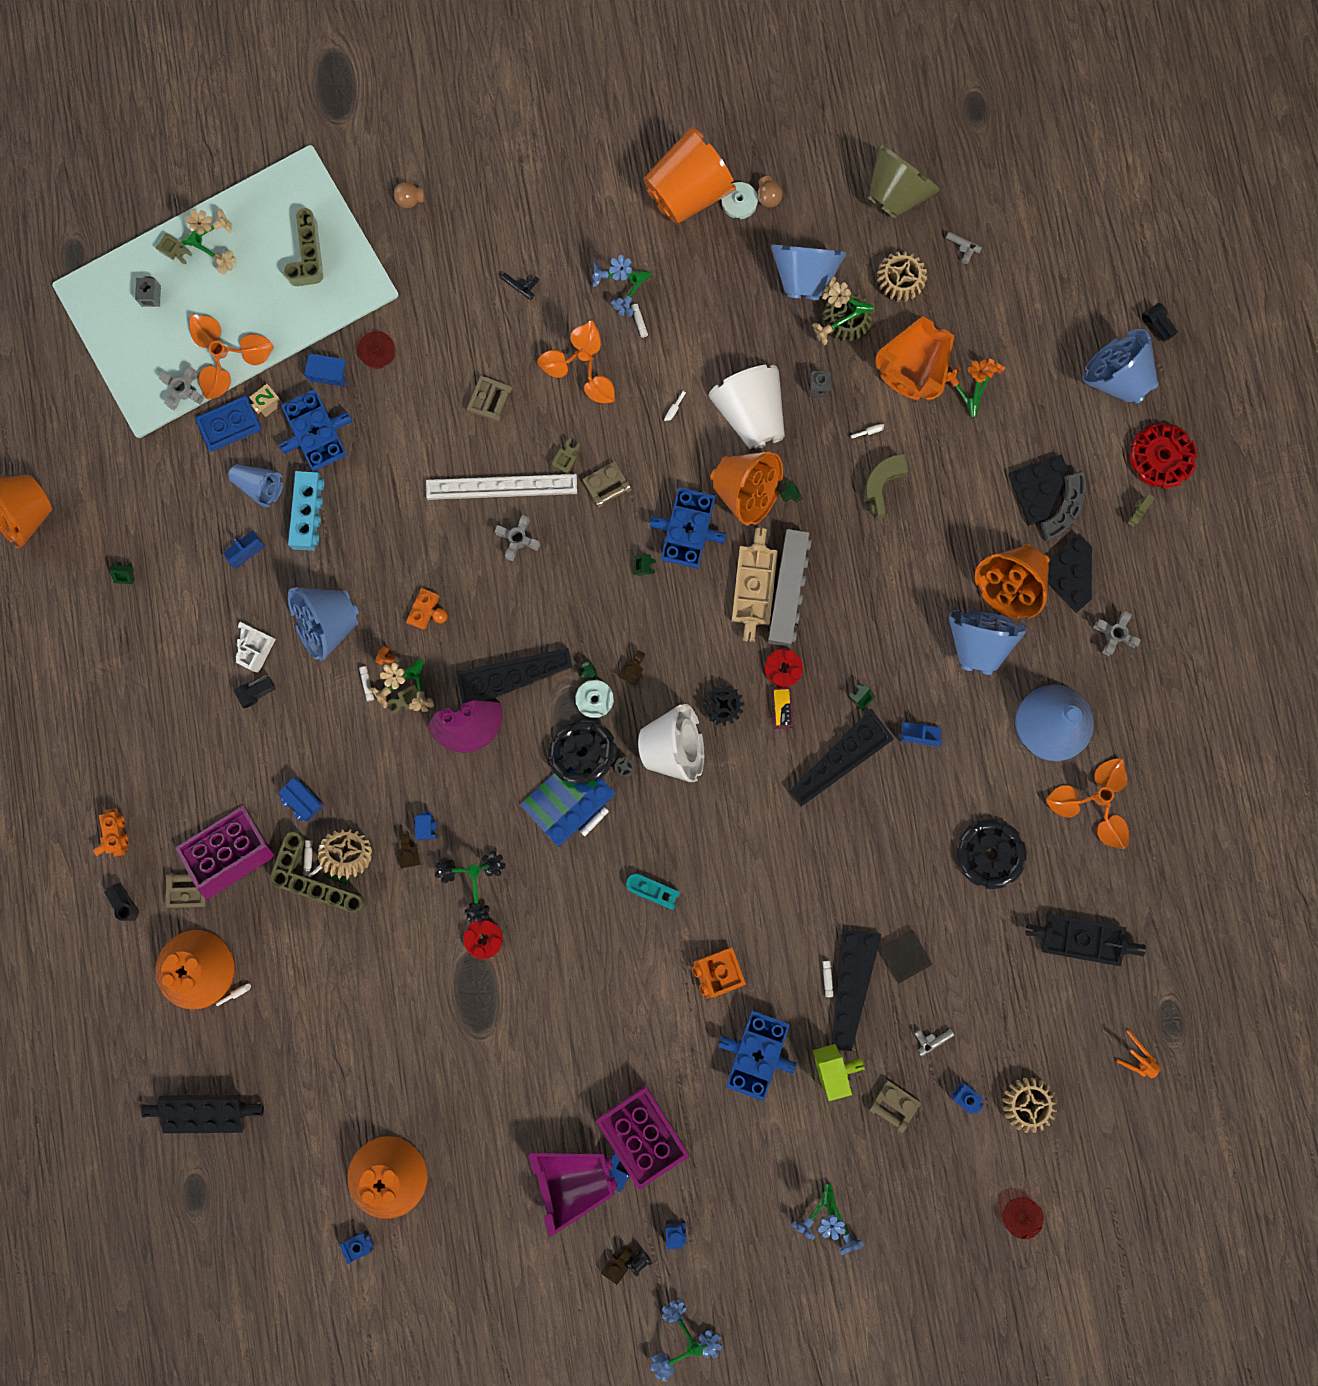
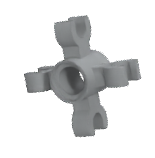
M190 366L186 368L183 377H176L174 379L162 372L159 379L164 384L170 386L173 391L167 397L164 404L172 410L177 408L181 399L190 398L196 403L201 404L204 398L190 386L199 373ZM185 385L182 391H178L181 386Z
M522 515L518 527L511 530L499 525L496 527V535L510 541V546L505 554L506 559L510 561L514 560L517 550L524 546L538 551L540 547L539 541L528 538L525 535V531L530 523L529 517ZM517 534L523 536L519 542L513 541V537Z
M1124 611L1114 626L1101 619L1095 622L1093 628L1105 633L1108 641L1102 651L1103 654L1108 657L1110 654L1112 655L1119 642H1123L1131 648L1138 647L1141 640L1129 635L1126 627L1132 614ZM1114 630L1119 631L1120 638L1114 636Z

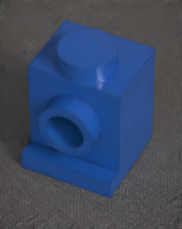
M420 812L419 816H415V839H438V835H434V831L437 830V821L433 819L432 812Z
M963 1082L959 1084L950 1096L952 1100L971 1115L973 1112L978 1113L983 1107V1103H981L983 1098ZM972 1097L973 1101L967 1104V1098Z
M686 1222L666 1223V1248H683V1244H686Z
M366 1230L344 1240L339 1245L347 1264L371 1253L373 1250L374 1241L370 1234L367 1235ZM356 1244H358V1245L360 1246V1248H361L360 1251H357V1250H356V1248H355V1245H356Z

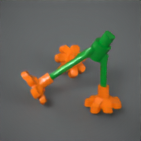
M982 359L980 364L975 360L972 361V367H968V373L976 380L975 392L972 397H967L956 378L960 370L959 366L952 373H947L946 382H950L953 387H956L965 403L968 404L970 417L977 416L979 402L989 379L992 378L994 373L1000 374L1005 370L1004 366L995 363L993 359H988V361Z

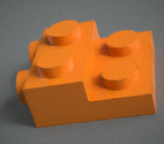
M733 947L693 961V974L695 977H699L701 983L699 991L706 999L717 997L746 985Z

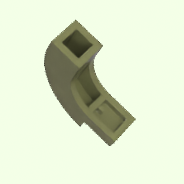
M905 454L883 460L872 471L866 483L864 501L865 503L872 502L870 503L871 513L875 514V519H881L886 514L882 497L883 485L890 480L904 478L908 473Z

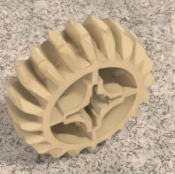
M899 251L896 252L895 256L891 253L879 265L877 284H881L880 290H885L884 296L891 295L890 300L897 297L898 302L901 298L906 302L909 297L914 299L916 295L921 293V289L925 287L927 269H923L924 263H918L919 257L913 258V253L910 256H907L906 251L903 252V255H900ZM909 268L913 271L915 277L912 273H910ZM905 272L904 277L899 282L900 276ZM888 276L894 281L895 285L891 283Z
M342 828L341 833L334 830L333 836L327 834L326 839H322L321 845L318 848V859L320 866L324 867L325 873L330 872L331 877L337 874L339 879L345 876L348 880L349 875L356 877L357 872L362 874L364 868L369 866L372 849L369 840H366L364 835L359 836L358 831L352 833L351 829L345 832Z
M1025 1077L1023 1078V1084L1020 1080H1016L1017 1087L1010 1084L1011 1093L1005 1091V1094L1009 1096L1008 1099H1002L1003 1102L1008 1103V1105L1002 1107L1004 1111H1009L1005 1114V1117L1007 1119L1011 1118L1009 1123L1011 1125L1016 1124V1129L1021 1130L1023 1128V1131L1026 1133L1030 1129L1033 1133H1036L1037 1127L1043 1131V1124L1050 1126V1122L1047 1120L1049 1118L1055 1119L1051 1115V1112H1057V1109L1052 1107V1105L1057 1104V1101L1051 1099L1055 1094L1048 1092L1050 1087L1048 1085L1043 1086V1081L1041 1080L1036 1083V1079L1031 1078L1029 1082ZM1030 1089L1039 1091L1043 1100L1034 1099ZM1023 1093L1022 1100L1016 1102V1099L1019 1096V1094ZM1029 1101L1034 1103L1031 1109L1025 1107L1026 1104H1029ZM1043 1108L1041 1115L1037 1118V1111ZM1016 1110L1025 1111L1029 1121L1021 1120Z

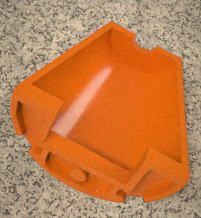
M922 316L879 350L876 355V368L880 369L882 373L881 378L899 394L915 400L920 398H926L927 400L935 399L944 391L955 335L946 329H936L933 321Z

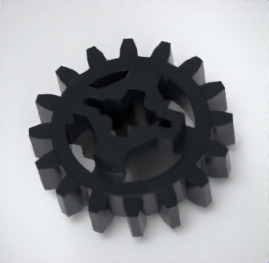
M721 684L720 689L714 686V692L709 690L707 692L709 698L704 697L703 699L707 702V704L702 706L707 709L704 715L711 716L709 718L710 722L713 719L716 720L715 725L722 722L723 726H726L727 721L732 725L733 718L739 720L740 717L737 714L743 713L740 707L744 706V703L739 701L743 696L736 695L737 689L731 691V685L727 689L724 688L723 684ZM719 693H727L728 695H727V696L720 697V696L717 695V694H719ZM733 699L736 702V710H734L731 704ZM711 700L713 701V703H715V709L713 712L710 706ZM719 702H721V703L727 702V706H726V707H727L728 709H726V708L720 709V708H719V707H720V703H719ZM720 714H727L729 717L721 718L718 716Z

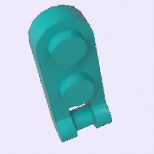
M639 874L629 876L626 882L627 889L630 892L671 910H674L675 900L677 897L679 898L681 893ZM664 892L669 893L667 901L661 899Z

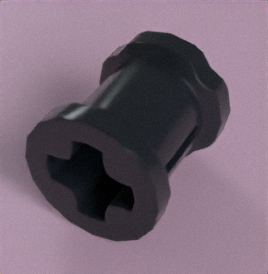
M642 1248L639 1250L640 1253L626 1262L636 1277L647 1265L653 1264L648 1254Z

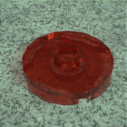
M374 331L367 333L358 344L359 357L370 368H384L383 366L389 365L395 357L396 348L394 342L389 335L383 332ZM375 347H379L378 351H373Z
M1018 1197L1006 1204L1003 1211V1222L1011 1235L1027 1240L1035 1237L1041 1231L1044 1215L1042 1209L1035 1201L1027 1197ZM1025 1214V1219L1021 1221L1019 1219L1020 1215Z

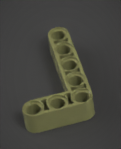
M288 833L283 840L271 873V883L275 887L349 912L361 911L365 907L363 896L295 873L305 847V837L300 833ZM297 836L299 843L294 847L291 844V839ZM287 855L292 857V862L289 865H286L284 862ZM281 873L285 875V881L282 884L278 882V876ZM299 879L304 883L301 890L296 888V882ZM318 885L322 888L320 896H316L314 893V889ZM336 891L339 892L341 896L340 900L337 903L334 902L332 898L333 894ZM353 898L359 900V906L356 909L351 906Z

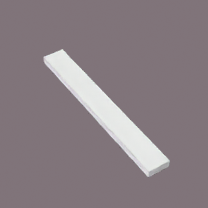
M576 474L426 480L427 500L577 494Z

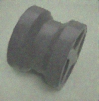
M625 757L619 758L614 766L617 775L623 778L629 777L634 770L633 762Z

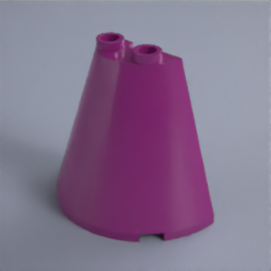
M474 700L461 704V709L458 712H453L450 708L436 712L427 726L433 738L443 747L455 752H473L485 747L495 738L502 723V705L498 702Z
M528 1154L533 1175L537 1174L546 1210L544 1220L549 1237L555 1235L614 1196V1190L618 1189L616 1178H612L610 1169H613L610 1157H605L604 1154Z

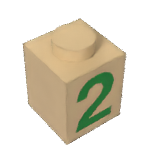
M268 384L249 397L253 401L251 406L258 414L262 412L265 417L283 404Z

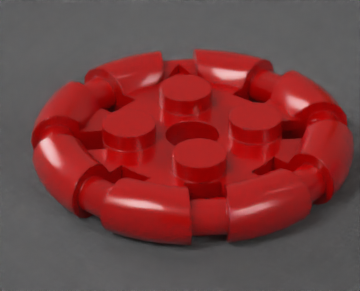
M1166 423L1151 424L1146 426L1144 431H1139L1131 443L1132 451L1129 453L1131 467L1133 471L1138 473V478L1149 486H1160L1161 489L1173 488L1181 485L1183 480L1187 481L1195 470V459L1197 458L1195 443L1189 439L1188 433L1174 424L1170 426L1166 425ZM1165 432L1169 433V438L1164 437ZM1148 436H1153L1154 439L1151 441ZM1179 440H1181L1182 443L1184 444L1183 447H1182L1181 444L1178 442ZM1140 448L1145 449L1143 453H1139ZM1160 451L1167 452L1168 459H1162ZM1183 456L1187 458V462L1182 461ZM1145 463L1150 468L1148 471H1145L1142 467ZM1176 469L1179 471V475L1174 473ZM1164 474L1163 479L1158 478V475Z

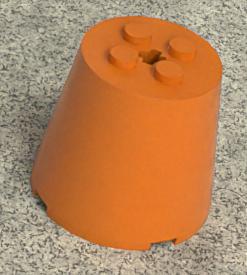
M694 127L688 129L643 178L648 188V194L653 200H656L658 203L657 207L663 215L666 214L675 224L683 222L736 190V186L731 184L734 180L725 163L710 143L706 145L703 142V135Z

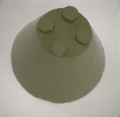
M880 145L869 196L867 197L878 207L895 219L940 191V188L935 183L919 173L916 168L887 147L885 148L884 145Z

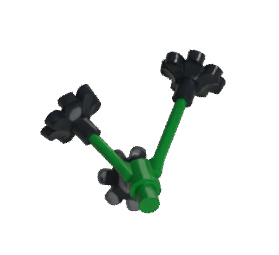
M491 851L489 856L484 855L482 857L484 864L481 866L473 864L468 868L454 867L455 861L451 859L448 861L445 857L441 859V863L436 864V869L439 871L435 872V877L441 878V882L444 884L448 881H454V874L468 873V877L472 879L474 901L469 904L468 909H465L464 912L468 921H473L475 918V921L479 922L482 921V917L484 919L489 918V906L483 905L478 900L477 878L481 870H487L486 875L490 877L493 874L495 876L501 875L499 869H505V863H500L503 857L500 854L496 856L495 851Z

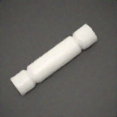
M633 304L631 308L634 310L633 315L642 338L646 337L648 333L639 311L638 304Z
M360 667L359 671L367 702L373 701L374 696L369 691L371 684L367 667Z
M603 806L600 812L579 832L586 836L609 811Z
M305 840L303 876H308L312 868L313 841Z
M822 961L826 990L825 996L833 997L830 961Z

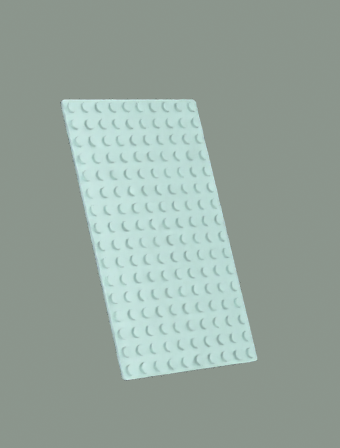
M312 145L295 152L52 284L137 438H142L211 400L204 397L199 385V374L207 366L217 368L215 356L209 352V347H199L193 341L189 327L192 314L209 316L217 320L221 326V335L215 341H220L226 347L242 349L240 346L241 339L250 334L261 335L273 343V350L268 359L261 365H250L244 361L243 353L228 351L225 358L219 360L221 370L227 371L231 376V384L228 389L230 390L399 296ZM308 208L312 211L317 221L323 279L317 284L293 286L286 278L284 268L290 263L302 262L296 215L300 209ZM195 209L198 214L200 210L205 211V217L210 216L212 218V222L208 224L212 226V223L218 220L217 210L222 209L227 220L232 223L231 228L233 232L229 233L223 227L217 230L214 229L202 236L201 245L221 256L224 252L232 251L234 253L233 256L236 257V262L231 263L233 265L232 270L227 269V273L223 275L217 271L218 264L214 257L194 246L184 245L182 247L189 249L192 253V256L188 254L183 255L182 258L187 261L186 264L181 263L177 256L174 260L160 253L156 247L166 233L182 242V238L191 234L190 224L186 222V217H191V210ZM312 235L307 236L306 239H310ZM314 253L308 254L307 257L313 256ZM317 270L311 271L310 274L316 273ZM293 273L291 277H295L298 273ZM151 276L161 285L160 307H141L135 300L136 278ZM190 366L199 373L190 386L194 391L201 394L204 399L201 404L196 403L190 398L181 399L177 408L172 410L164 402L173 391L159 377L162 372L173 379L183 377L186 368ZM185 385L181 386L178 391H182Z

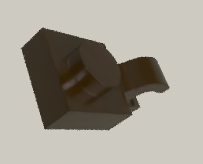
M638 650L632 662L626 660L618 677L635 686L644 668L640 667V664L645 657V653Z
M410 834L400 835L403 849L397 850L400 868L421 865L418 846H411Z
M625 1246L618 1258L612 1254L602 1269L601 1274L618 1285L629 1269L625 1263L630 1258L632 1250Z

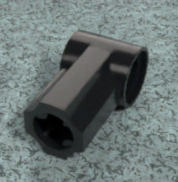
M1157 303L1142 313V320L1148 327H1152L1161 340L1165 342L1176 335L1178 331L1167 317L1168 313L1164 305Z
M266 674L250 684L247 683L239 686L234 690V693L242 708H248L256 704L259 698L274 691L276 688L272 679Z
M121 883L112 885L104 891L118 920L134 921L138 917L139 910L136 905L132 904ZM126 908L129 909V914L127 917L124 916V910Z

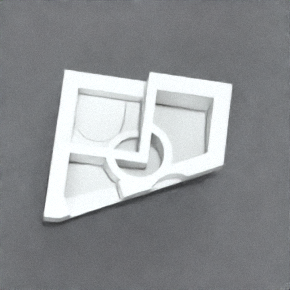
M240 622L238 628H241L240 639H237L238 653L236 654V663L259 673L276 639Z

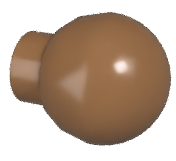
M771 176L762 177L758 181V200L765 207H775L782 200V189L778 183L773 181Z
M402 182L394 190V199L400 207L412 208L417 203H424L423 187H416L412 183Z

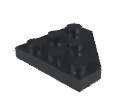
M1062 454L1008 474L1028 526L1044 521L1049 517L1065 481L1064 476H1067L1069 472Z
M1077 534L1048 563V585L1075 613L1079 612L1092 600V546L1080 534Z

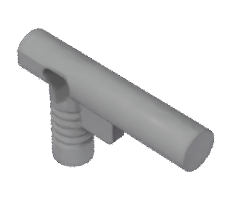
M952 232L947 234L946 239L961 245L959 251L965 253L961 260L962 263L968 264L973 252L980 253L981 246Z
M921 1029L914 1032L922 1045L918 1049L921 1057L955 1036L951 1029L937 1038L933 1034L925 1037ZM927 1044L930 1045V1048L925 1050V1046Z

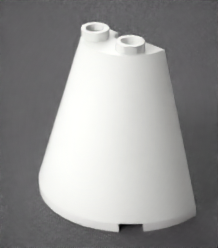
M761 365L743 370L723 380L722 386L716 385L709 392L711 401L749 449H760L766 445L765 442L767 441L777 443L785 437L779 370L775 365H771V368H767V365Z

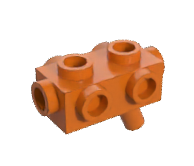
M117 808L106 810L105 814L99 815L102 830L100 840L102 844L93 849V852L96 856H99L104 851L106 854H113L114 857L125 855V851H128L129 839L124 831V816L118 812Z

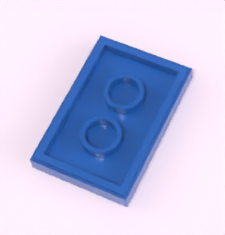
M247 395L195 417L210 452L263 430Z

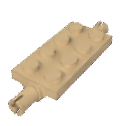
M755 528L754 544L752 546H740L731 622L745 624L743 641L747 642L749 634V642H755L756 625H770L778 550H771L765 546L767 532L765 528H762L761 536L760 528Z

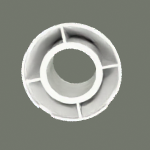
M681 704L643 727L639 733L638 747L641 761L646 769L687 782L698 781L696 779L697 776H701L703 771L704 742L702 733L698 734L696 724H699L698 718L688 704Z

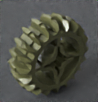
M853 291L851 292V295L849 296V297H851V298H853V299H855V300H857V301H862V302H866V301H867L866 298H864V299L861 300V299H860V297H861L860 294H858L857 297L854 296V292H853ZM850 302L842 304L843 310L833 314L837 307L834 304L826 303V309L823 311L825 327L827 325L831 326L845 318L846 312L847 315L853 313V308L851 307L853 304ZM873 312L860 313V315L851 318L850 322L849 320L842 324L844 327L839 325L829 334L835 333L836 339L841 336L843 342L846 338L851 342L853 337L858 340L860 339V334L865 336L866 330L870 329V324L873 322L871 317ZM858 319H862V323L854 328L852 327L853 322L858 321Z

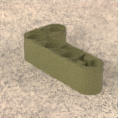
M302 208L296 215L302 262L290 263L284 268V274L293 286L317 284L323 279L317 221L310 209ZM312 235L310 239H306L307 236ZM314 253L313 256L307 257L308 254ZM317 270L316 273L310 274L311 271ZM293 273H298L295 277H291Z

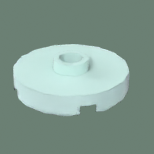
M735 182L733 184L736 186V190L721 199L722 208L731 218L745 219L755 212L758 196L755 189L749 184Z
M599 680L585 682L578 688L575 696L579 711L590 718H600L606 715L611 710L614 702L613 692L605 682ZM593 696L598 697V701L596 703L591 701V698Z

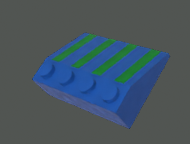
M571 769L569 773L572 774L575 770ZM553 774L520 805L548 837L560 847L605 806L616 793L602 778L597 781H590L586 785L569 784L567 780L562 781Z

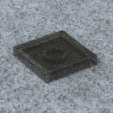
M914 930L878 948L898 984L932 965Z

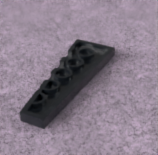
M569 648L458 671L456 675L462 704L474 700L489 701L573 668Z
M870 709L789 792L799 806L802 807L893 741L894 738L874 711Z
M842 930L832 1045L835 1044L838 1050L852 1051L881 934Z

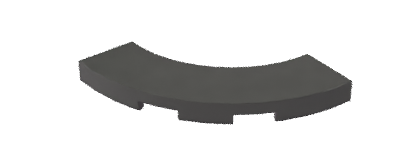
M1084 471L1064 476L1065 496L1059 510L1051 518L1040 523L1045 541L1051 540L1065 532L1080 514L1084 495H1086Z

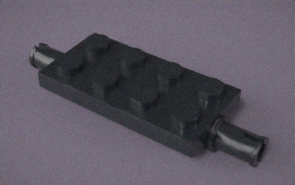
M1049 913L1046 916L1045 926L1030 923L1026 925L1027 929L1034 930H1025L1026 936L1043 938L1041 950L1043 953L1121 966L1122 958L1126 954L1141 957L1145 955L1144 951L1137 950H1146L1145 944L1129 942L1126 939V927Z
M240 1095L159 1096L158 1105L143 1104L141 1114L142 1118L159 1117L163 1133H242L245 1116L262 1117L264 1114V1104H246V1102H241Z

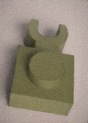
M167 233L156 247L160 253L172 260L177 256L183 264L187 263L182 258L184 254L192 256L189 249L182 248L184 246L182 242Z
M570 438L566 441V450L560 448L551 464L552 467L565 474H569L577 460V457L573 454L580 450L579 443L575 448L570 447L572 442Z
M1150 494L1144 498L1140 497L1134 505L1136 509L1127 524L1132 527L1137 525L1155 497Z
M415 685L397 693L399 696L398 700L391 699L387 702L389 706L392 704L397 705L392 714H398L403 707H405L406 711L410 710L409 704L412 703V699L417 698L418 689Z

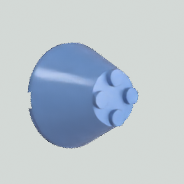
M771 245L784 291L791 298H801V295H806L808 299L819 300V296H823L825 287L829 285L846 256L844 251L783 246L782 249V245Z
M1144 329L1127 332V337L1121 340L1116 338L1103 347L1085 367L1087 372L1085 375H1082L1085 384L1122 401H1134L1136 404L1141 402L1145 398L1144 395L1150 390L1155 389L1159 382L1157 381L1151 336Z
M295 587L288 592L291 616L295 615L298 625L295 628L301 641L314 659L325 660L358 625L356 615L359 614L356 604L351 603L346 590L337 591Z
M954 610L949 613L948 617L959 663L962 664L961 668L968 671L973 669L981 670V673L986 675H992L993 671L1000 667L1027 631V627L1020 622L1016 625L1012 623L1013 619L988 612L967 610V614L960 613V610Z

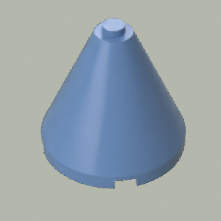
M1054 684L1039 687L1022 700L1016 713L1015 726L1021 743L1034 756L1047 761H1063L1076 756L1088 745L1093 734L1094 719L1089 704L1078 692L1069 687Z

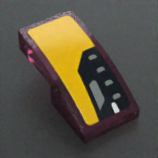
M791 687L772 688L774 729L793 728Z

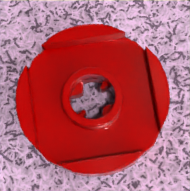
M779 649L771 653L767 658L764 671L771 683L785 688L794 685L802 675L803 664L800 657L793 650ZM781 663L788 665L787 673L779 671L778 668L781 667Z
M490 920L475 921L468 926L464 933V946L467 952L477 959L491 958L501 949L503 942L502 930L496 923ZM480 934H484V936L487 935L489 937V939L486 940V945H483V943H479L478 940L480 939Z

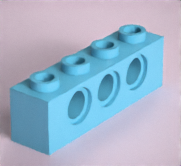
M295 471L288 545L292 549L315 551L316 545L319 544L317 527L321 525L319 508H322L323 499L320 496L321 490H324V479H322L319 473ZM313 490L312 495L305 496L306 491ZM306 508H311V512L309 514H303ZM309 526V531L302 533L303 527Z

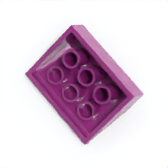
M244 805L175 848L196 889L206 900L275 857Z
M647 1084L595 1120L638 1190L690 1157L689 1151Z

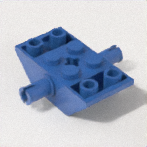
M315 389L281 405L294 432V437L279 443L284 454L298 447L302 448L313 472L347 456L337 431L338 428L353 422L348 411L334 418L330 417Z
M678 487L671 518L665 519L652 515L650 527L666 530L667 532L661 561L698 569L704 544L707 540L724 544L726 532L712 530L709 527L715 495ZM689 527L691 530L689 533H686L684 528Z
M752 1011L739 1041L722 1035L720 1039L722 1042H719L718 1048L731 1051L735 1055L726 1088L764 1101L774 1070L780 1069L793 1075L795 1070L791 1067L796 1068L797 1062L782 1058L780 1055L790 1024ZM760 1050L762 1057L755 1059L754 1055H752L753 1052L757 1053Z

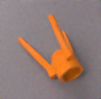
M1126 1030L1127 1034L1147 1058H1142L1131 1049L1130 1053L1140 1061L1139 1067L1141 1069L1120 1059H1117V1063L1139 1073L1142 1077L1147 1075L1151 1079L1155 1078L1159 1074L1161 1066L1156 1063V1059L1149 1054L1132 1032Z

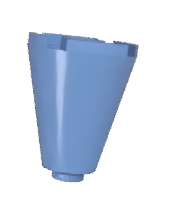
M236 464L228 472L229 480L262 507H270L271 505L268 504L272 501L276 502L282 492L283 482L280 480L282 475L277 471Z

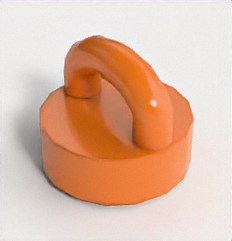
M382 646L375 659L376 663L383 665L384 662L392 663L395 661V657L389 653V647Z

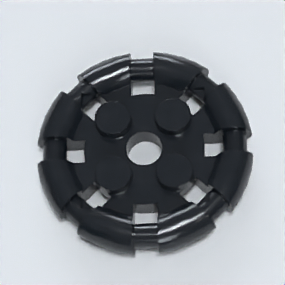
M581 720L577 721L576 724H568L555 735L556 739L554 742H551L548 751V759L552 764L550 767L558 778L562 781L567 780L569 784L586 785L590 781L601 779L608 773L611 763L615 761L617 747L616 743L613 742L614 736L604 725H597L595 721ZM580 731V735L574 736V732ZM593 731L597 733L595 737L592 735ZM581 750L588 751L584 757L578 756ZM564 758L565 762H559L560 759ZM600 758L604 759L603 763H598ZM571 769L575 770L572 774L569 773Z
M985 819L978 821V824L974 826L970 825L959 839L961 842L956 852L958 865L962 867L964 876L973 884L985 886L986 889H1001L1006 887V884L1016 881L1023 872L1024 860L1026 861L1027 859L1026 846L1024 841H1021L1019 832L1006 822L1000 823L997 819ZM995 829L1001 831L1000 836L993 835ZM982 831L984 836L978 838L977 833ZM1012 839L1015 846L1011 847L1007 841ZM968 844L973 845L971 851L967 850ZM990 848L996 852V857L993 860L988 859L986 856V852ZM1011 857L1017 858L1015 865L1010 864ZM973 860L976 867L971 869L968 863ZM1004 871L1006 876L1001 878L998 873ZM983 872L989 874L988 879L982 878Z

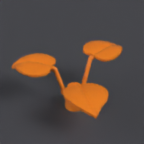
M194 314L190 316L189 327L193 341L199 347H209V352L215 356L217 368L207 366L199 374V385L206 399L217 398L223 395L230 387L231 376L227 371L221 370L219 361L227 356L228 351L243 353V359L246 363L257 366L268 359L274 348L270 340L256 334L246 335L241 339L240 346L242 349L226 347L220 341H215L221 335V326L217 320L209 316Z
M593 320L576 327L572 331L570 339L578 351L569 359L565 360L564 353L559 350L546 351L538 358L537 363L539 367L555 378H561L567 374V364L576 356L582 361H589V382L584 385L586 395L598 403H611L615 401V389L612 382L607 377L601 375L592 378V361L594 360L592 355L596 354L601 347L600 334Z
M1122 758L1106 761L1095 770L1094 781L1096 784L1103 786L1095 795L1078 800L1079 794L1077 790L1072 786L1063 785L1056 788L1046 798L1049 808L1057 815L1066 818L1074 817L1079 813V804L1095 800L1098 805H1105V821L1101 822L1097 827L1099 840L1107 846L1121 849L1127 848L1129 830L1125 820L1118 815H1113L1108 819L1109 807L1111 806L1109 802L1114 799V792L1121 791L1127 783V774Z

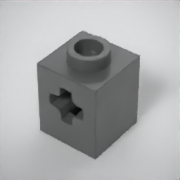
M151 276L136 278L135 300L141 307H160L161 285Z
M812 371L809 397H828L831 385V372Z

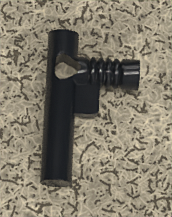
M506 273L501 276L503 281L529 300L533 299L535 294L531 292V289L539 281L535 275L532 276L529 282L523 278L517 282Z

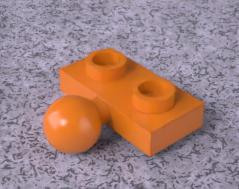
M421 588L406 623L424 631L431 617L436 623H444L447 620V612L441 608L434 610L440 596Z

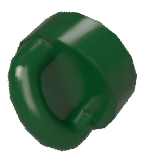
M589 659L581 662L582 667L578 671L580 678L589 676L592 679L597 675V671Z

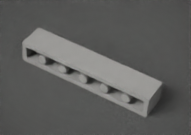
M786 530L767 643L790 647L792 642L796 641L797 631H794V625L799 622L800 612H797V607L801 605L803 594H800V588L804 587L806 576L803 575V569L808 566L809 557H806V551L810 550L812 539H809L808 532Z

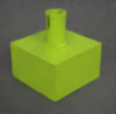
M835 1044L812 1050L820 1082L828 1101L852 1095L848 1074L865 1070L861 1057L844 1062Z

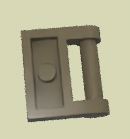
M480 375L467 411L499 423L501 419L500 413L508 394L512 391V387ZM496 389H498L501 393L492 413L488 410Z
M616 462L582 479L598 508L604 506V503L620 494L632 491ZM618 482L621 483V486L601 497L598 496V493Z
M167 873L166 908L207 907V900L196 887L174 888L175 882H193L189 874Z
M886 1080L868 1111L878 1114L897 1127L899 1132L903 1133L921 1102ZM884 1101L903 1114L902 1120H899L880 1107V1103Z

